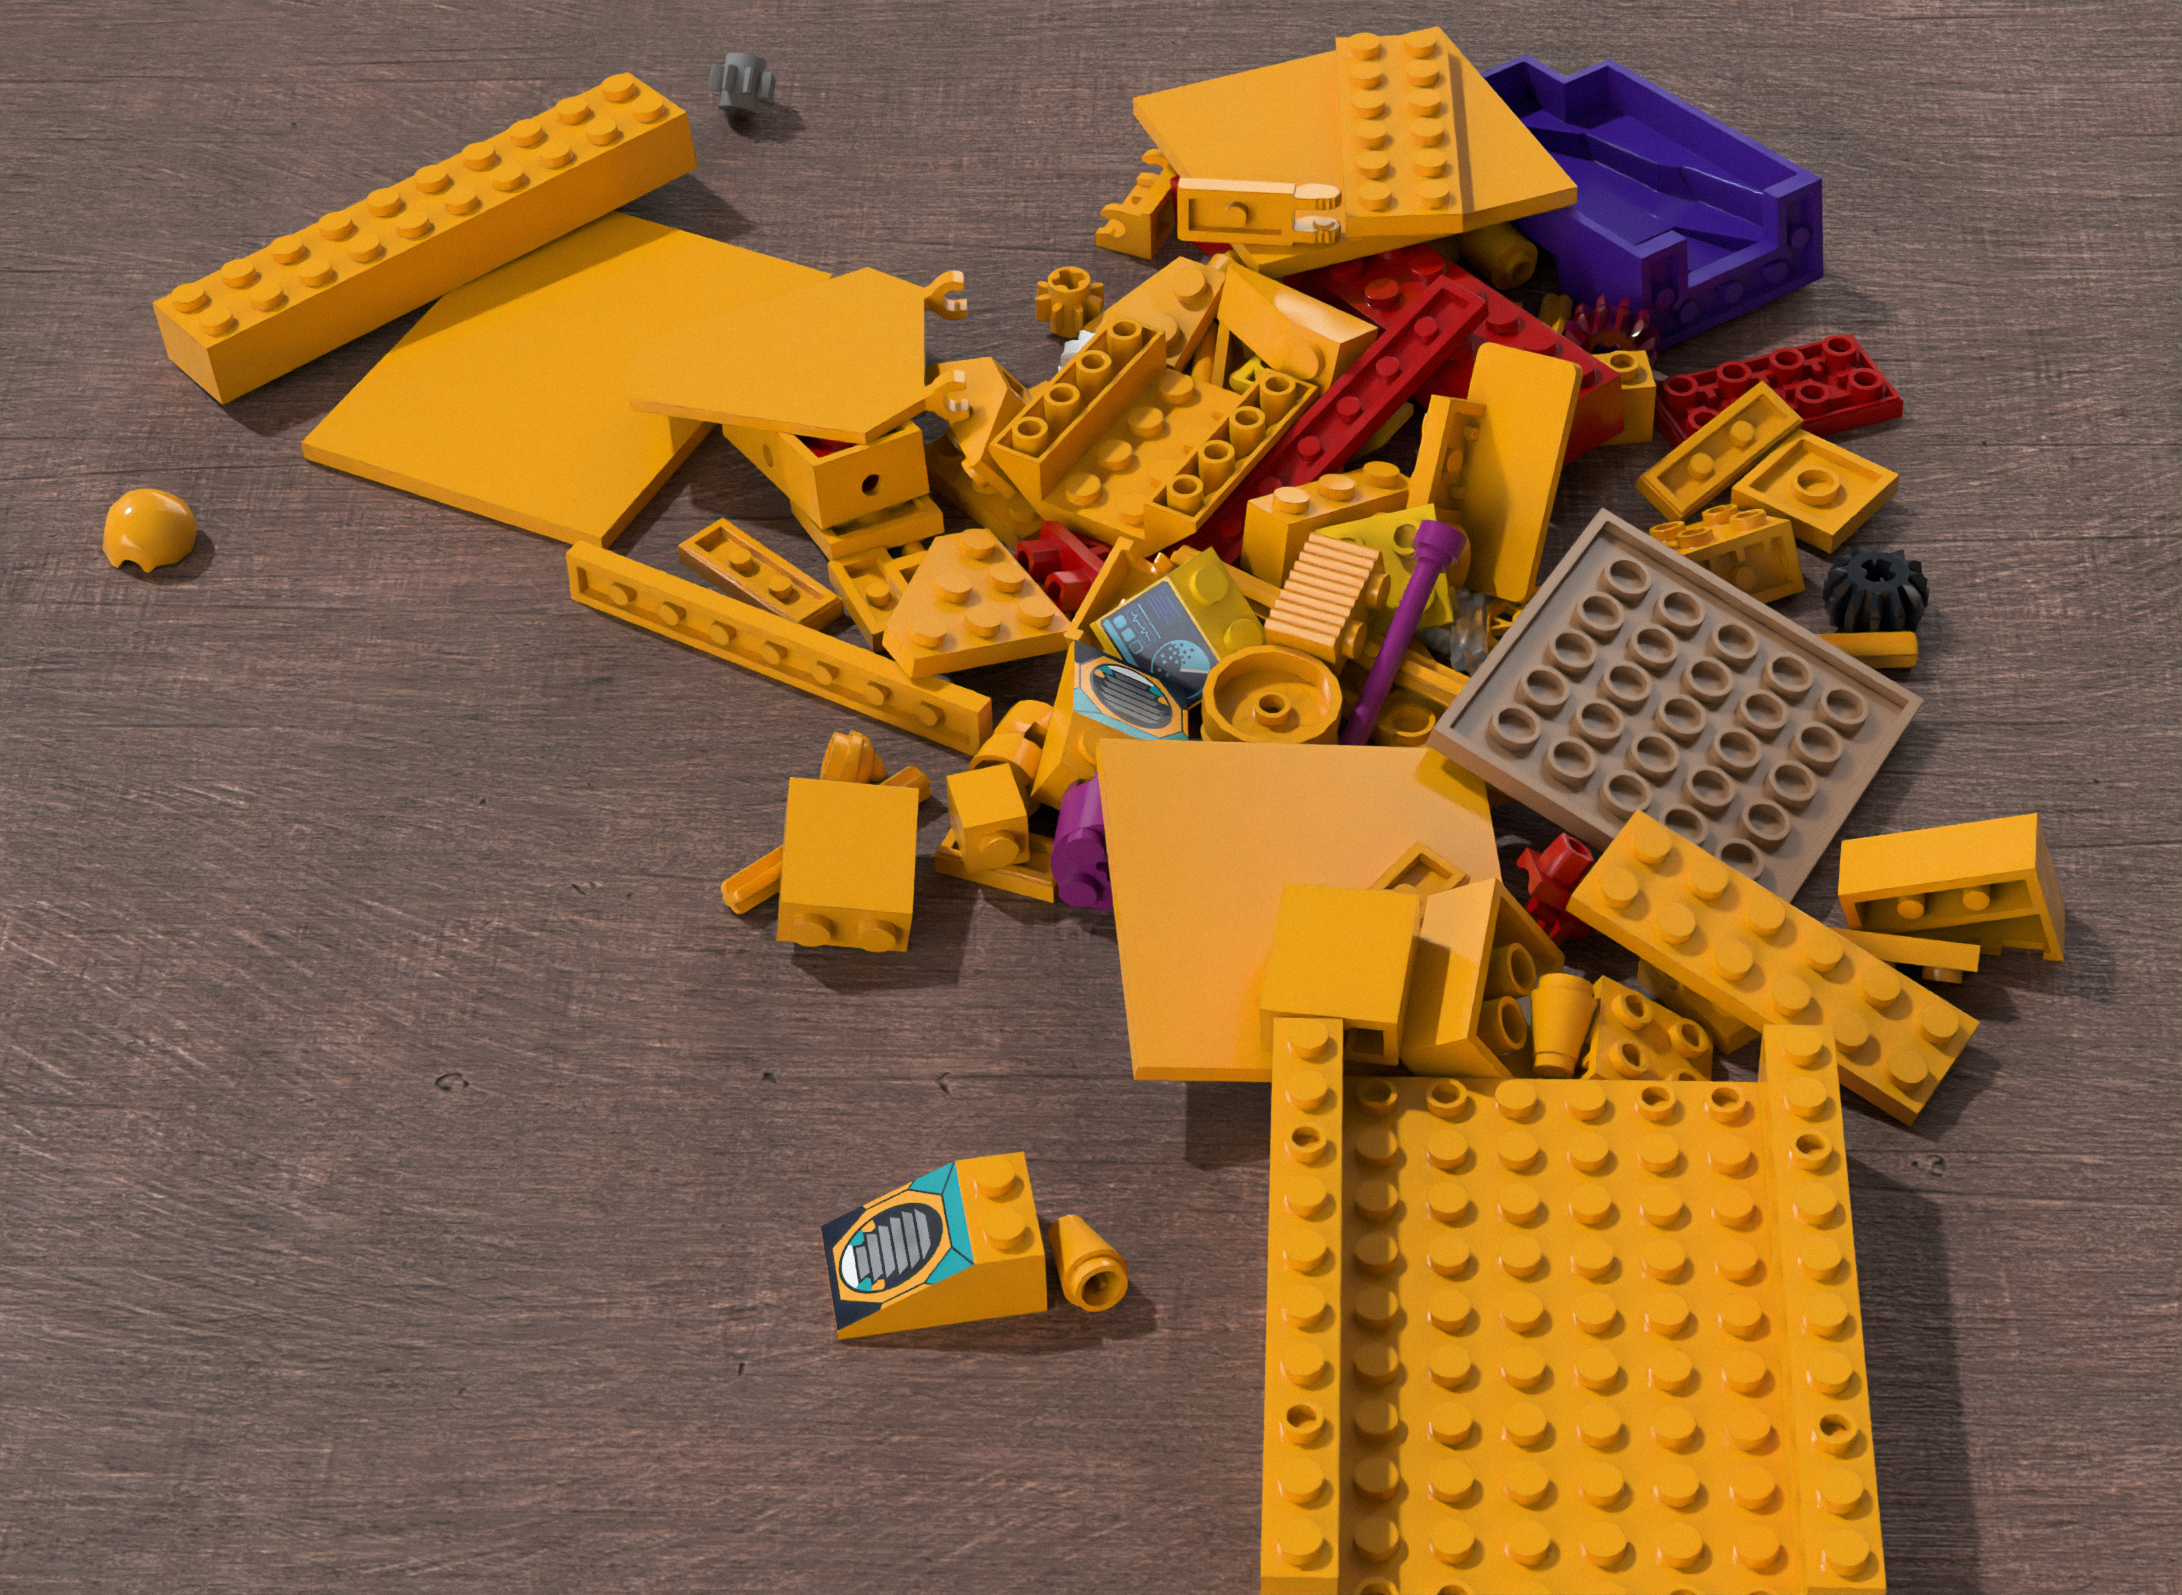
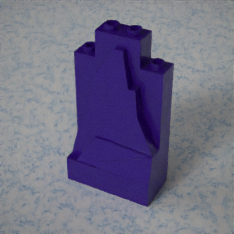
M1525 54L1480 73L1578 186L1577 204L1509 221L1524 236L1551 252L1559 272L1560 293L1563 295L1567 294L1572 299L1574 306L1578 307L1583 303L1596 309L1597 298L1604 294L1609 300L1610 306L1618 307L1619 301L1628 296L1631 301L1629 312L1634 313L1647 308L1650 314L1648 327L1658 328L1660 339L1658 346L1654 348L1658 353L1823 278L1822 178L1611 59L1565 77Z

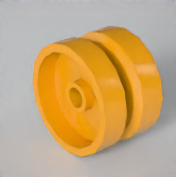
M1273 644L1250 646L1229 654L1208 673L1202 693L1201 714L1203 723L1200 729L1199 741L1338 745L1339 736L1337 731L1341 721L1343 701L1338 679L1324 662L1300 649Z

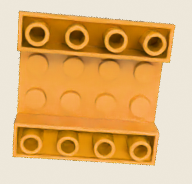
M1115 313L989 444V454L1042 519L1046 521L1058 520L1070 530L1112 546L1116 544L1120 536L1133 540L1141 549L1142 557L1147 558L1197 532L1319 396V386L1266 368L1253 384L1240 395L1167 368L1165 331Z

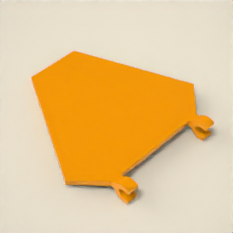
M866 267L636 342L630 391L631 409L633 411L862 445L871 443L925 410L933 411L939 417L949 421L965 420L969 417V399L950 400L946 397V394L951 391L966 390V375L964 371H946L939 375L932 384L926 386V310H931L947 320L955 321L967 317V299L953 301L944 296L950 291L964 290V273L948 271L938 276L931 285L921 287Z

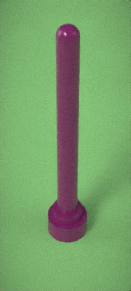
M1434 520L1421 521L1411 544L1415 550L1412 559L1417 564L1339 745L1366 746L1440 573H1447L1450 565L1458 564L1467 543L1465 535L1457 529Z

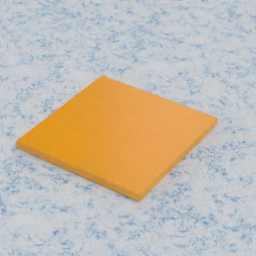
M1439 26L1419 30L1432 34H1445ZM1447 37L1463 211V232L1577 204L1578 186ZM1336 50L1133 98L1134 116L1181 178L1296 183V187L1307 183H1320V185H1333L1341 189L1342 204H1340V207H1336V209H1331L1330 211L1295 210V220L1306 216L1332 217L1334 220L1337 219V222H1340L1341 237H1339V240H1335V242H1330L1329 244H1321L1319 242L1316 244L1293 243V246L1230 243L1249 269L1270 279H1277L1455 235L1425 234L1346 237Z
M1099 738L1095 754L1134 1080L1272 1082L1273 1052L1261 1051L1259 1008L1255 1006L1257 996L1263 991L1284 881L1308 884L1324 883L1330 886L1367 890L1417 840H1420L1470 875L1469 884L1497 877L1503 884L1485 780L1432 748ZM1400 1058L1398 1066L1343 1060V1076L1417 1077L1411 1070L1406 1068Z

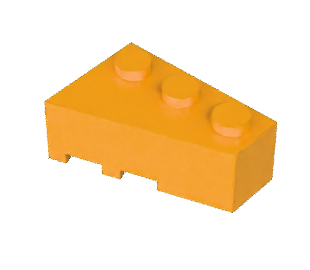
M2037 813L1842 841L1838 897L1849 930L1980 944V954L2001 956L2002 947L2043 950V960L2064 962L2065 904Z

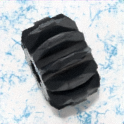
M1879 544L1874 551H1865L1860 547L1854 546L1850 556H1835L1834 564L1828 572L1827 580L1824 581L1822 599L1825 601L1824 609L1828 611L1827 613L1830 617V626L1846 628L1847 633L1916 632L1918 623L1922 620L1924 608L1928 606L1929 599L1928 579L1922 573L1921 562L1906 560L1903 549L1892 553L1885 552Z

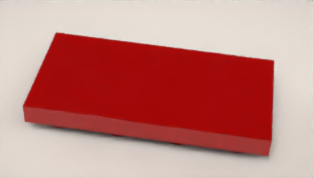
M1852 334L1831 335L1823 341L1795 348H1779L1771 354L1739 362L1728 361L1715 368L1688 375L1676 374L1669 376L1664 381L1655 383L1654 423L1673 449L1682 444L1762 380L1804 420L1800 429L1817 437H1824L1902 417L1904 404L1902 397Z

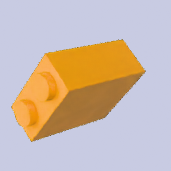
M790 777L785 813L776 941L795 942L807 947L830 945L862 948L876 953L885 951L907 952L913 915L918 788Z
M1284 881L1259 1008L1261 1051L1273 1052V1018L1343 1019V1060L1398 1066L1419 943V895L1398 893L1386 889L1376 891L1330 886L1324 883L1308 884Z

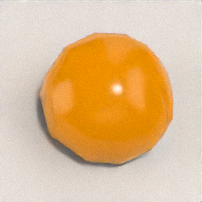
M140 488L132 490L121 496L110 507L104 529L102 550L110 563L116 568H120L125 560H131L138 563L144 572L150 573L156 566L178 563L193 550L197 534V520L188 504L175 495L158 489Z

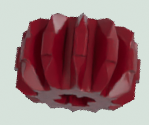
M1604 294L1597 298L1596 309L1581 303L1576 308L1575 320H1568L1564 324L1562 336L1591 355L1606 354L1620 350L1629 352L1646 350L1651 370L1657 364L1658 353L1654 348L1659 344L1660 334L1658 328L1648 327L1650 314L1647 308L1634 313L1629 312L1631 301L1628 296L1619 301L1618 307L1610 306L1609 300Z

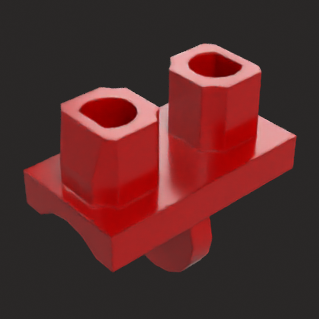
M1053 520L1043 521L1038 540L1021 541L1018 543L1014 558L1035 582H1040L1044 585L1043 591L1063 614L1071 613L1075 617L1111 551L1102 546L1089 549L1060 521Z
M1564 832L1558 836L1542 855L1527 847L1516 861L1518 868L1529 873L1528 891L1533 897L1527 905V913L1538 918L1537 924L1556 946L1562 944L1569 936L1583 940L1588 935L1590 927H1592L1565 909L1571 895L1585 878L1583 877L1595 860L1590 850L1582 842Z

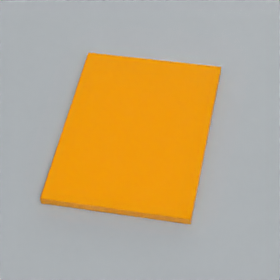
M613 210L443 295L301 442L303 457L310 461L572 545L582 540L607 550L718 424L633 411L630 403V391L636 342L832 279L833 274Z

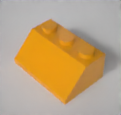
M1497 877L1428 895L1423 924L1419 930V945L1399 1055L1406 1068L1411 1070L1417 1077L1545 1079V1077L1533 1072L1534 1058L1530 993L1538 988L1541 976L1563 972L1565 955Z

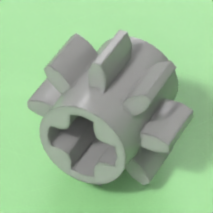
M727 53L725 67L712 64L708 90L711 91V95L720 96L718 108L735 114L757 115L760 102L772 104L776 78H773L774 74L765 72L767 61L753 55Z

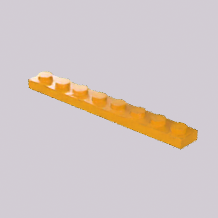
M577 541L566 552L572 600L973 757L983 744L993 736L992 700L987 696L935 676L911 680L896 661L585 541Z

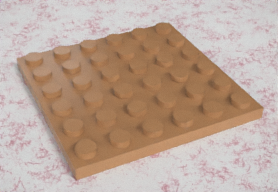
M1602 507L1432 728L1426 745L1603 853L1635 811L1639 809L1791 904L1916 716L1924 699Z

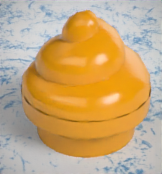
M853 730L848 735L838 732L833 733L823 759L820 780L869 784L871 781L878 782L886 778L888 772L884 768L882 757L874 752L872 742L868 737Z

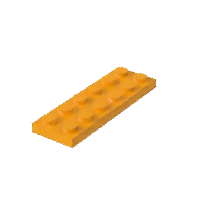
M1413 31L1406 35L1396 36L1358 33L1351 37L1336 38L1346 237L1463 233V211L1446 34Z
M1639 809L1635 811L1573 892L1565 909L1761 1034L1763 1032V1024L1834 1025L1839 1083L1909 1127L1913 1125L1980 1024L1973 1017Z

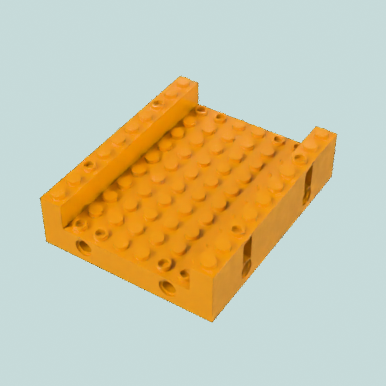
M1273 1018L1260 1595H1886V1577L1834 1025L1763 1024L1758 1081L1719 1082L1343 1076V1019Z

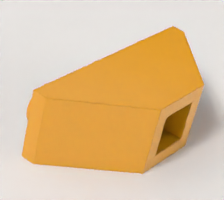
M992 357L931 364L926 368V380L929 385L946 371L960 370L965 372L966 390L951 391L946 394V397L950 400L969 399V417L962 421L944 419L949 423L944 432L952 444L966 456L961 461V465L969 477L983 489L991 484L1009 500L1017 493L1018 488L990 456L989 444L1032 400L1029 391Z

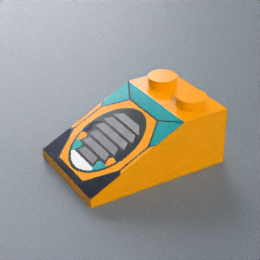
M1074 639L1069 646L1030 796L1031 799L1057 810H1060L1063 795L1070 784L1077 779V786L1094 780L1095 771H1097L1095 751L1099 738L1188 741L1187 688Z
M1024 1151L953 1161L821 1226L838 1340L1048 1311L1045 1253Z

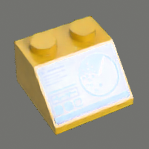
M1212 546L1090 624L1091 629L1108 654L1186 687L1188 710L1202 702L1203 688L1208 673L1225 656L1246 647L1267 645L1264 627Z

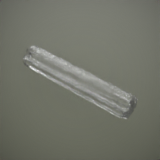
M1464 586L1456 590L1458 610L1453 612L1455 623H1451V665L1455 672L1467 669L1470 677H1472L1488 656L1487 601L1482 591L1471 594L1468 586Z

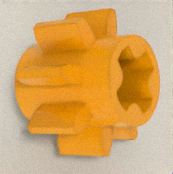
M1072 266L1058 268L1049 274L1048 282L1039 281L1037 283V297L1035 298L1037 322L1049 320L1050 330L1060 337H1079L1080 331L1083 330L1084 326L1102 313V307H1104L1103 283L1090 284L1089 274L1081 268Z

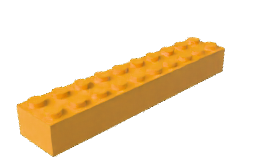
M628 71L623 74L610 76L601 85L576 97L565 98L559 101L555 107L531 119L517 121L508 130L492 138L470 144L455 156L436 165L425 166L419 169L415 175L389 188L375 190L366 199L344 210L328 213L321 217L317 223L292 235L281 236L272 241L270 246L243 259L229 261L220 270L193 283L182 284L176 287L171 294L152 302L168 358L224 405L697 169L698 165L687 112Z

